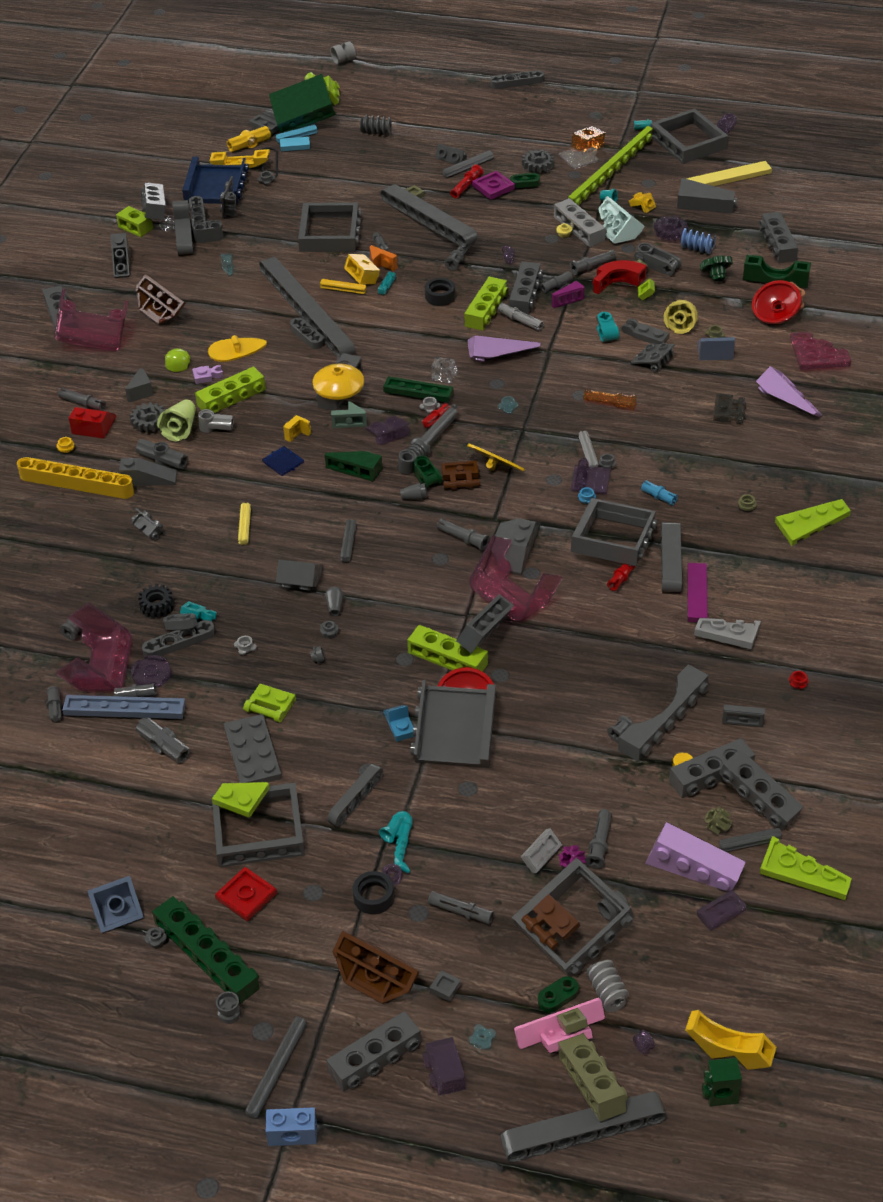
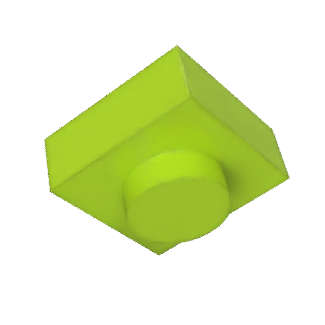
M651 278L638 287V297L642 301L652 296L655 292V282Z

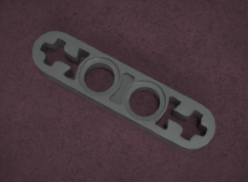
M536 70L493 76L490 78V86L498 89L542 83L544 81V72Z
M204 620L198 622L197 626L193 628L175 630L148 640L142 645L143 655L147 659H155L210 639L215 634L214 625L211 621ZM186 634L193 635L191 638L188 639L183 638V636ZM167 641H174L172 645H165Z
M371 764L333 806L328 814L327 821L337 827L341 826L381 780L383 768Z

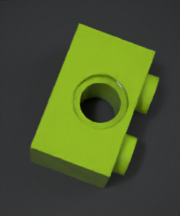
M128 206L116 214L118 228L136 236L142 237L153 229L152 219L145 218L144 212Z

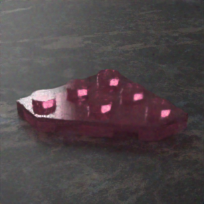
M808 332L790 334V340L800 370L851 366L848 350L843 348L839 350L833 347L832 343L824 339L817 340L813 338V334Z

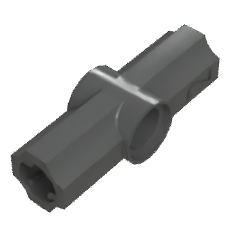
M140 439L137 442L136 453L155 459L156 464L162 466L169 464L184 469L187 464L188 455L170 449L169 445L165 442L153 443L145 439Z
M142 718L136 726V732L148 740L157 753L161 754L164 752L177 763H184L188 759L190 748L180 742L170 728H162L150 718Z

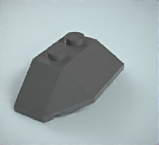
M514 519L500 523L490 546V552L500 565L502 572L521 576L541 523L524 519Z

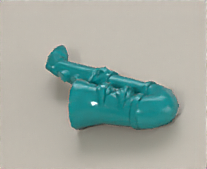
M399 811L392 816L387 826L379 830V835L388 843H392L395 836L398 837L395 847L396 851L394 852V864L400 870L409 874L410 869L403 862L413 819L410 813Z

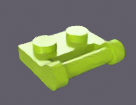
M259 684L250 699L244 703L243 710L249 713L263 714L281 723L296 701V696L289 692Z

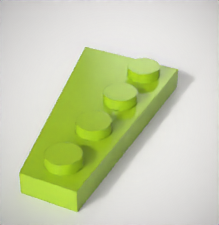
M843 499L777 516L775 523L791 546L797 544L798 540L810 537L811 533L815 531L820 532L824 530L825 526L833 525L849 517L851 510Z
M772 836L760 868V874L846 900L852 878L828 865L823 866L817 863L816 859L809 855L806 857L796 852V848L791 845L785 846L779 842V839Z

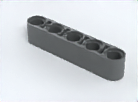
M661 523L662 592L681 593L680 523Z

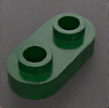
M537 173L515 174L510 177V181L515 184L516 189L536 187L540 184V175Z
M565 976L541 990L538 994L539 1008L544 1012L551 1013L574 1000L579 993L577 980L573 977Z

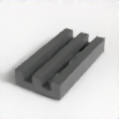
M724 705L722 723L763 727L765 708Z

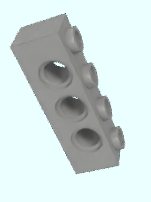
M570 198L554 204V218L561 224L570 225L572 233L588 247L605 241V227Z

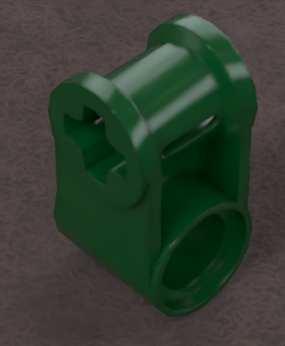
M418 456L414 459V475L421 484L425 483L428 489L433 484L442 483V476L439 470L428 457Z

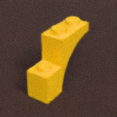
M699 1010L691 1011L685 1029L712 1059L735 1056L747 1070L767 1068L772 1065L777 1047L764 1033H745L726 1028L712 1021Z

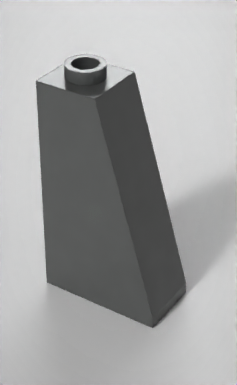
M682 178L677 208L732 214L733 208L737 207L738 198H735L734 191Z

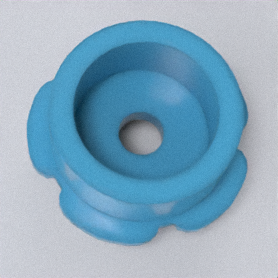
M585 487L580 490L578 497L582 503L589 504L591 498H596V495L592 488Z

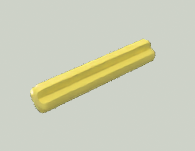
M242 503L240 508L238 533L240 545H247L249 541L251 513L249 503Z

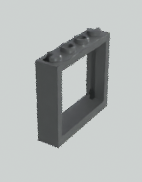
M696 109L651 123V128H653L652 138L682 164L725 150L728 146V135ZM694 124L711 139L685 147L669 131Z
M358 202L303 203L298 236L299 252H355L356 244H359L362 211L358 207ZM310 217H352L350 236H308Z
M591 498L572 535L571 552L636 566L639 559H643L644 549L647 550L649 539H652L653 529L656 530L658 523L655 520L656 511ZM595 518L644 528L635 548L586 537Z
M296 783L269 786L270 789L259 803L265 804L291 800L296 837L223 847L220 810L225 808L217 806L212 802L219 868L305 856Z
M576 857L524 905L512 919L515 925L564 974L572 977L580 973L590 959L597 957L600 950L606 944L613 942L617 934L632 923L635 916L631 907ZM583 877L620 913L565 963L549 946H544L534 932L531 933L526 929V925L522 922V917L526 914L531 918L537 917L533 908L549 894L557 900Z

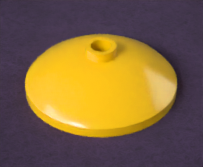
M339 363L325 366L313 377L314 390L317 394L327 399L340 400L350 398L359 393L364 386V376L361 371L348 364Z

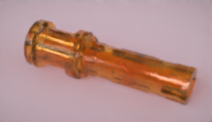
M585 389L583 400L613 404L617 408L621 406L634 410L637 396L634 394L632 396L623 395L621 392L611 394Z

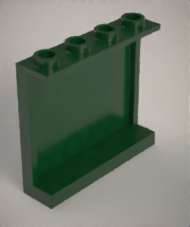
M323 74L269 94L280 133L300 129L336 115Z

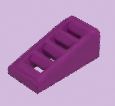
M575 281L553 293L552 307L557 308L584 299L585 287Z

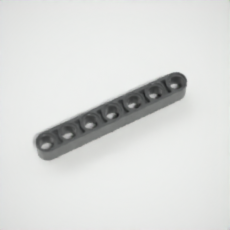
M649 1092L628 1098L625 1101V1113L603 1121H599L592 1109L588 1108L506 1130L500 1135V1140L507 1161L517 1162L663 1122L667 1114L657 1092Z

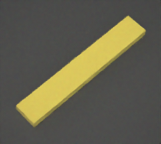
M766 161L686 179L717 186L772 173V168Z

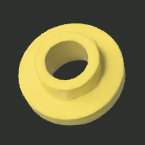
M564 223L559 225L556 231L560 237L566 238L570 236L572 227Z

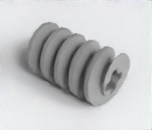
M612 960L594 963L586 971L592 986L596 990V994L602 1001L603 1008L607 1012H615L623 1008L626 1004L625 999L629 996V992L625 989V984L621 982V977L617 975L618 971L614 967Z

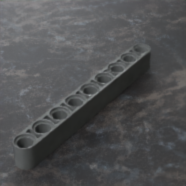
M393 184L381 190L380 194L384 202L464 248L478 240V235L473 228L398 185Z

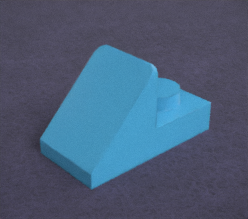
M407 705L383 710L396 742L415 737L413 736V725L409 718Z

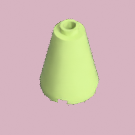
M182 400L160 414L157 426L165 438L177 442L189 436L196 411L194 403L190 400Z

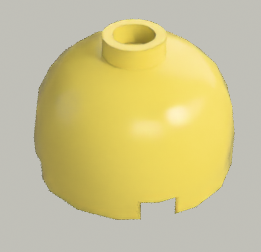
M687 300L672 302L664 312L666 327L673 330L676 334L689 332L695 326L698 319L696 307Z

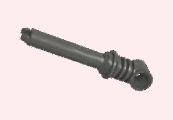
M453 404L422 437L412 439L410 446L399 452L397 469L400 473H413L414 459L418 456L429 455L430 445L457 417L456 408L458 405Z

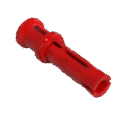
M477 164L473 165L471 170L465 173L464 178L450 191V195L453 198H458L472 184L473 180L483 175L482 167Z

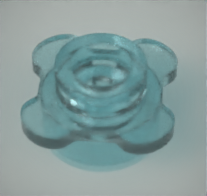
M510 396L503 397L501 403L498 404V408L503 409L507 413L512 412L514 408L518 407V402H515V399Z
M478 1024L474 1026V1033L469 1037V1042L479 1049H488L491 1047L492 1038L496 1036V1032L492 1028L487 1029Z

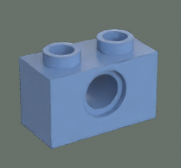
M315 1107L266 1110L268 1146L317 1144Z

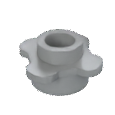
M426 397L423 400V404H420V409H424L427 413L440 408V403H437L433 397Z
M246 635L239 637L234 643V647L238 648L240 655L255 651L257 648L256 644H253L252 638Z

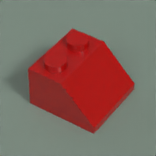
M75 407L68 418L71 433L104 439L116 418V414Z

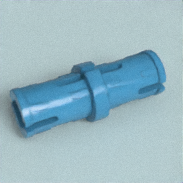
M647 480L642 484L641 491L654 496L657 500L660 499L673 506L678 499V495L665 490L663 486H657Z

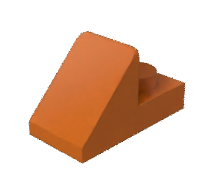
M373 245L370 246V260L377 268L382 266L392 271L398 268L397 255Z

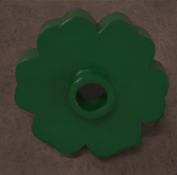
M725 255L708 258L699 264L700 271L710 273V277L714 282L722 281L725 279L726 269L731 267L733 260L731 256Z

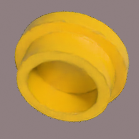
M62 437L57 443L58 451L68 453L75 447L74 442L69 437Z

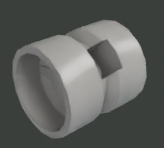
M350 41L332 46L330 49L331 57L335 64L343 63L345 60H353L356 57L355 48Z

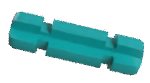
M389 271L378 287L379 294L385 295L396 278L395 272Z

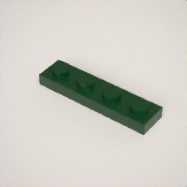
M388 376L383 386V392L423 399L433 397L436 401L449 403L454 388L452 386Z

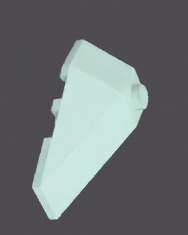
M608 196L598 208L601 219L604 221L603 226L607 231L606 237L613 243L635 239L645 227Z

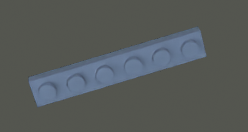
M66 695L62 711L64 715L183 719L186 702L185 698Z

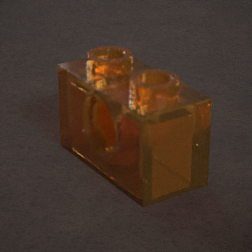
M593 126L574 132L571 147L583 153L603 147L606 132Z

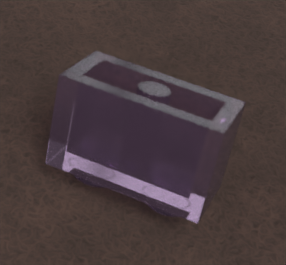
M453 1037L425 1043L426 1053H423L422 1056L425 1068L430 1067L431 1073L428 1074L431 1088L436 1087L438 1096L465 1090V1074Z

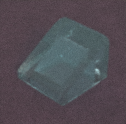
M220 254L221 267L228 276H231L233 271L232 255Z

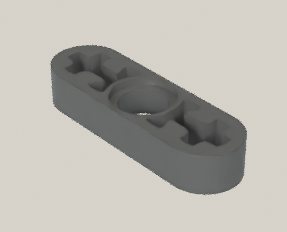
M293 318L290 321L291 331L310 348L320 349L324 346L323 336L304 319Z

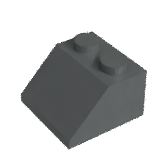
M278 560L276 582L281 583V587L292 588L294 584L300 585L299 589L311 590V587H317L323 564Z

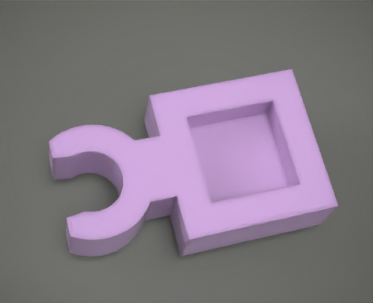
M216 365L210 369L209 366L192 369L196 384L210 382L212 378L223 377L221 365Z

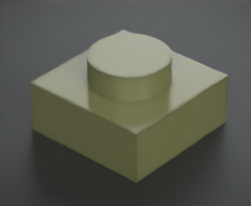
M415 185L405 189L419 198L424 197V191Z
M579 1008L556 1015L558 1024L566 1034L575 1033L580 1029L588 1027L587 1018Z

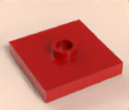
M244 867L215 894V899L244 920L249 921L277 894V889Z

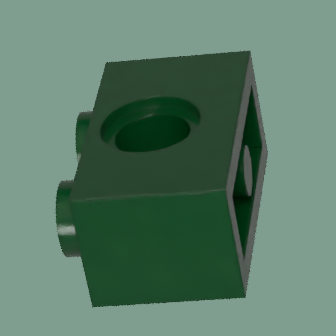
M737 1058L708 1060L707 1070H704L705 1083H702V1093L704 1098L708 1097L709 1107L738 1104L742 1077Z

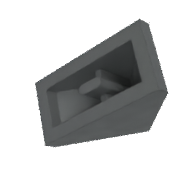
M143 368L137 371L125 388L127 402H134L153 396L151 381Z

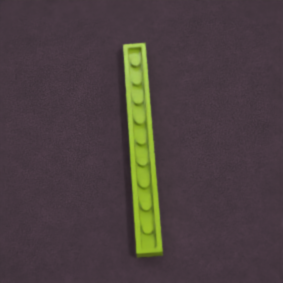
M647 126L578 187L568 199L570 198L579 206L584 199L586 200L592 192L596 191L598 186L603 185L607 178H610L616 170L618 171L623 164H626L629 158L634 157L639 149L641 150L646 143L651 141L653 128Z

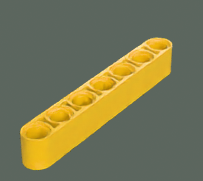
M23 457L17 461L20 479L23 481L128 499L134 495L132 479L125 474Z

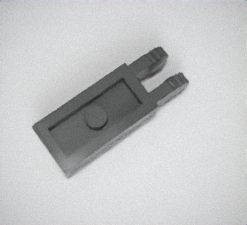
M631 318L621 328L625 334L648 343H653L654 345L665 343L670 334L661 329L639 323L636 319Z

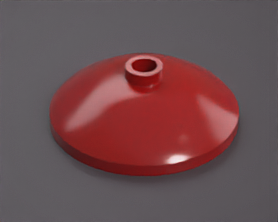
M778 280L769 282L755 293L752 300V310L755 316L766 324L784 323L793 318L799 311L802 303L801 293L794 284L788 281Z
M464 667L447 673L437 686L487 690V684H494L484 672L475 668Z

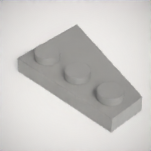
M699 618L694 635L704 639L736 645L741 648L752 649L761 621H754V624L744 623V620H736V623H729L723 619Z

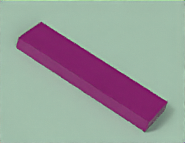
M688 563L687 622H698L699 618H707V563Z

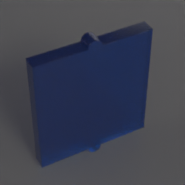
M283 446L276 451H272L270 455L262 459V462L279 475L284 476L303 464L304 460Z

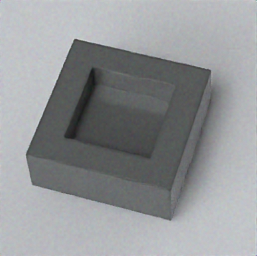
M441 970L430 986V993L450 1002L461 986V980Z

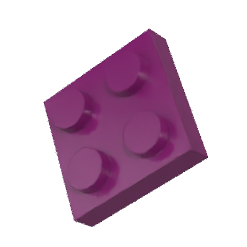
M498 171L472 181V186L490 200L515 189V184Z

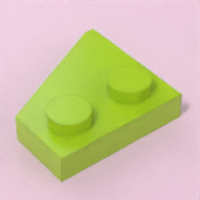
M222 783L213 796L212 802L217 806L250 818L270 789L269 783Z

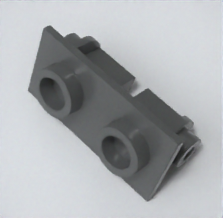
M438 143L435 158L457 164L466 160L467 155L463 150Z
M136 508L138 514L131 519L134 526L151 540L158 539L161 532L166 535L162 530L164 526L158 520L152 521L153 517L145 510L141 512Z

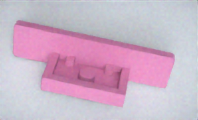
M595 998L515 1027L518 1047L523 1049L542 1042L548 1052L552 1053L559 1051L558 1042L582 1033H584L587 1039L593 1038L589 1026L580 1029L578 1032L566 1034L558 1024L556 1015L579 1008L587 1018L588 1025L601 1021L605 1018L601 999Z

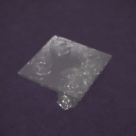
M585 146L559 153V156L573 169L599 161L595 156L597 149L593 147L587 149Z

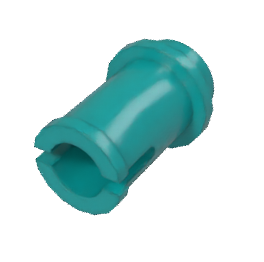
M652 120L634 121V130H642L647 126L651 127Z

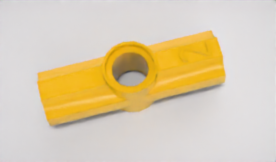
M267 126L253 131L244 130L239 136L228 139L226 141L231 153L246 147L254 148L259 142L270 139L271 132Z

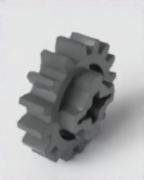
M537 149L534 151L529 150V153L525 152L524 156H522V166H524V169H528L529 172L533 171V173H536V171H539V173L542 171L547 172V169L551 170L554 167V156H552V153L542 149L540 151H537Z
M149 402L148 405L142 403L141 407L137 405V409H132L130 414L131 426H134V429L139 428V432L145 430L146 433L149 430L155 432V429L158 428V418L166 410L163 405L159 406L158 403L153 405L152 402Z

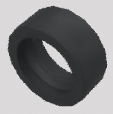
M447 278L431 279L425 285V299L432 305L443 306L450 304L455 299V284ZM437 290L447 291L444 293H434Z
M369 871L361 874L354 881L352 886L354 904L363 913L371 915L380 914L392 906L394 886L392 880L386 874L378 871ZM373 885L386 889V894L377 900L365 899L360 893L364 888Z

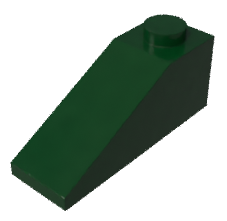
M368 451L328 452L324 455L325 467L327 469L374 482L383 469L382 456Z

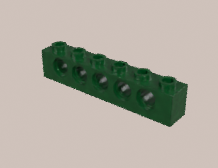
M172 896L152 911L155 925L163 928L165 934L224 992L235 993L238 996L239 1005L260 989L258 973L253 968L249 969L240 955H234L228 944L223 940L220 941L210 927L206 928L197 914L193 915L183 901L179 902Z

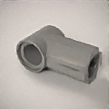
M208 409L201 410L198 414L199 429L202 432L209 433L214 429L233 430L234 416L214 414L213 411Z

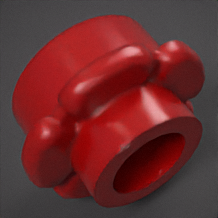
M794 671L789 677V682L793 688L803 689L809 683V679L805 672Z

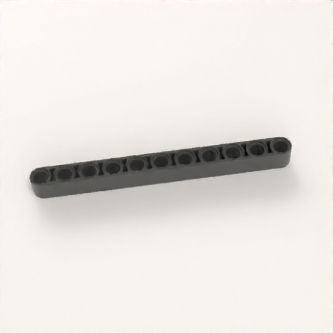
M275 256L259 262L263 275L301 318L323 336L324 344L338 359L342 353L355 354V347L352 341Z

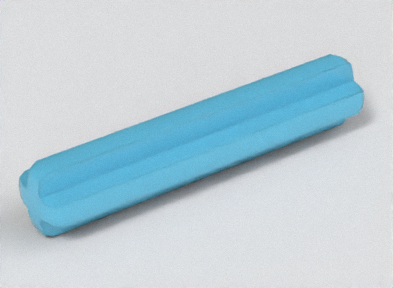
M311 125L277 134L276 141L280 143V139L298 138L317 133L316 125Z

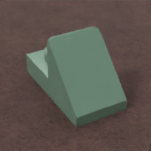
M348 401V410L331 411L332 428L367 427L366 411L352 402Z

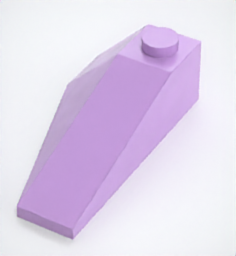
M474 336L468 339L470 358H475V361L479 362L540 346L538 342Z
M770 366L756 381L760 385L758 388L764 394L769 393L815 416H822L811 402L803 399L804 395L795 388L796 386L781 371Z

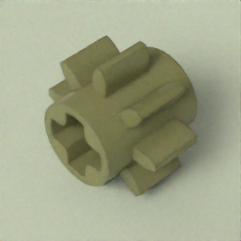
M718 806L717 810L715 808L710 809L705 816V822L708 823L706 828L717 835L720 831L722 833L728 831L732 824V820L729 818L731 813Z

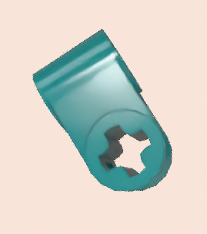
M600 312L597 315L599 322L597 331L601 342L618 340L619 329L612 315L609 312Z

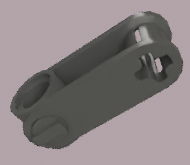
M640 243L637 246V252L634 254L636 261L640 258L649 268L667 276H671L674 270L679 269L682 265L679 257L649 243Z

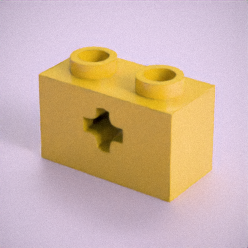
M348 254L344 269L359 284H376L380 270L365 255Z

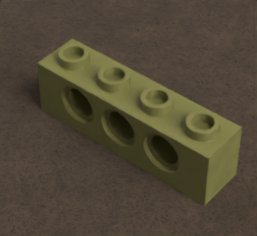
M584 1033L558 1042L559 1060L598 1120L603 1121L625 1113V1101L628 1100L626 1090L623 1086L620 1087L618 1085L614 1072L608 1070L603 1056L597 1054L594 1043L589 1041Z

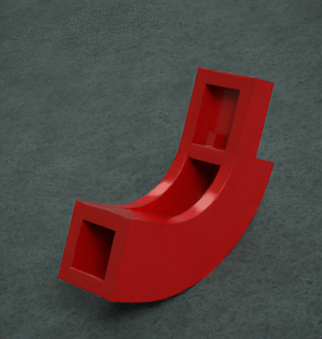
M628 260L606 263L597 269V276L593 279V292L600 294L608 285L615 282H626L638 287L646 279L647 265Z

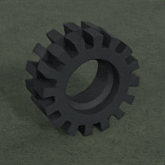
M155 584V587L149 585V589L143 588V592L140 591V596H138L140 610L143 615L145 614L147 618L151 615V619H155V616L160 619L161 615L166 617L167 612L169 614L172 612L174 600L172 591L168 586L165 587L161 584L159 587L158 584ZM154 600H162L157 603H151Z

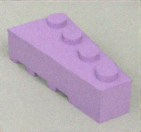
M666 822L645 864L731 892L739 879L745 861Z

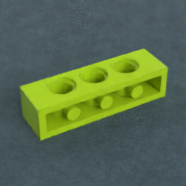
M490 276L487 278L464 313L465 327L483 331L486 325H489L492 316L496 314L497 308L503 302L504 297L508 295L507 280Z
M253 366L195 392L197 406L201 410L208 409L216 413L266 390L265 379Z
M418 625L407 639L409 654L450 670L469 667L483 672L488 665V651L477 647L471 653L456 642L457 639Z

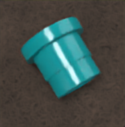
M601 190L600 201L604 202L608 196L617 202V190Z

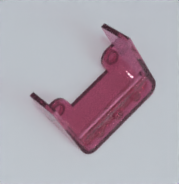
M62 289L54 334L55 339L60 342L104 350H119L122 343L128 301L125 300L123 310L114 309L109 312V316L76 311V305L72 301L64 300L66 289Z
M492 536L470 577V587L488 602H491L498 594L502 595L514 605L508 617L514 621H524L549 603L563 577L543 573L531 595L507 578L511 565L504 558V555L512 540Z
M89 602L68 616L70 621L83 629L82 640L92 648L89 665L77 657L57 670L56 674L81 691H114V688H121L124 684L132 637L124 626Z

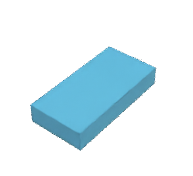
M309 137L280 139L281 151L310 149Z

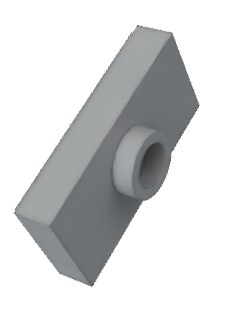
M551 828L546 829L522 854L521 858L532 873H537L562 844Z

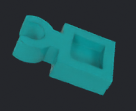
M189 601L181 606L180 614L194 613L196 619L201 618L211 622L212 619H216L217 612L206 610V607Z

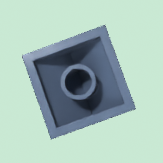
M735 337L701 338L697 342L699 360H733Z
M130 875L87 891L101 933L144 918Z

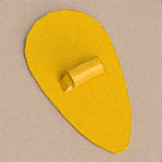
M233 335L231 339L213 343L208 349V355L215 361L229 362L262 350L266 347L267 341L258 338H238L236 335Z
M471 444L467 445L469 449L489 458L486 467L491 471L495 470L498 462L514 469L525 471L524 468Z

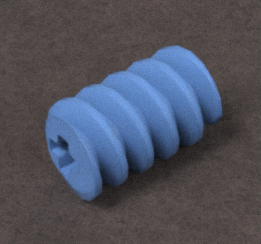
M684 228L681 236V246L683 249L688 247L689 250L694 249L696 252L700 250L701 253L706 252L708 255L714 249L716 235L713 239H711V234L705 237V232L699 236V231H696L695 235H693V230L691 229L687 233V228Z

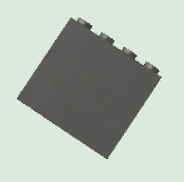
M423 680L422 687H418L417 699H420V706L416 705L415 718H418V722L413 726V736H416L415 743H411V755H414L415 763L489 768L496 685L487 684V690L426 686V680Z

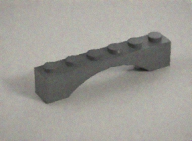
M688 664L677 676L676 695L669 707L650 720L631 724L619 737L618 751L637 762L644 756H648L652 747L660 743L663 735L667 731L672 730L678 719L684 717L686 710L696 704L701 694L704 695L709 688L708 674Z

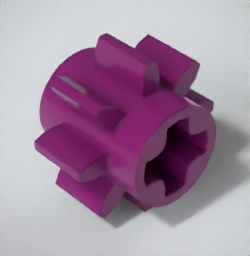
M578 845L564 846V851L559 854L560 866L567 867L576 857L583 864L586 863L585 851H580Z

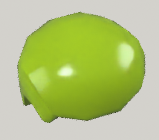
M172 349L165 356V367L173 372L185 371L188 368V364H190V355L183 349Z

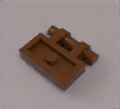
M477 461L441 463L443 480H450L443 482L444 489L451 488V490H457V488L461 487L471 489L474 486H480L479 479H472L479 478Z
M549 894L533 908L537 917L531 918L528 914L522 917V922L526 925V929L531 933L534 932L540 938L539 941L544 946H549L552 950L558 946V943L554 940L557 936L565 941L581 926ZM546 923L551 929L545 931L541 926Z

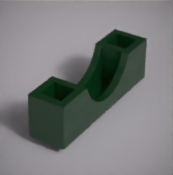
M747 254L744 263L743 280L764 283L783 280L793 282L799 288H807L811 262L794 261L788 268L775 269L764 261L763 256Z

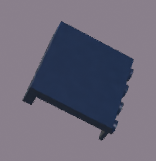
M193 156L182 189L183 199L188 200L189 203L191 197L200 196L205 204H222L220 202V195L225 191L226 182H229L230 177L233 176V193L236 195V204H238L239 198H242L244 181L247 179L246 173L249 172V164H246V158H243L241 165H200L199 157Z

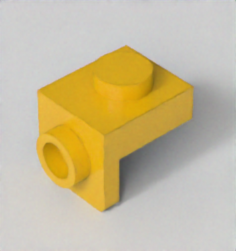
M642 192L633 195L634 198L629 200L630 207L641 205L644 213H648L656 207L651 193L642 194Z
M297 415L294 416L283 426L285 440L291 442L300 433L309 436L311 434L310 421Z

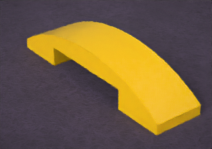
M255 150L252 156L227 157L226 152H213L209 161L213 165H241L243 158H246V164H249V168L266 162L270 150Z

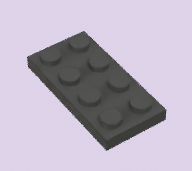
M263 714L223 723L240 783H268L282 779Z

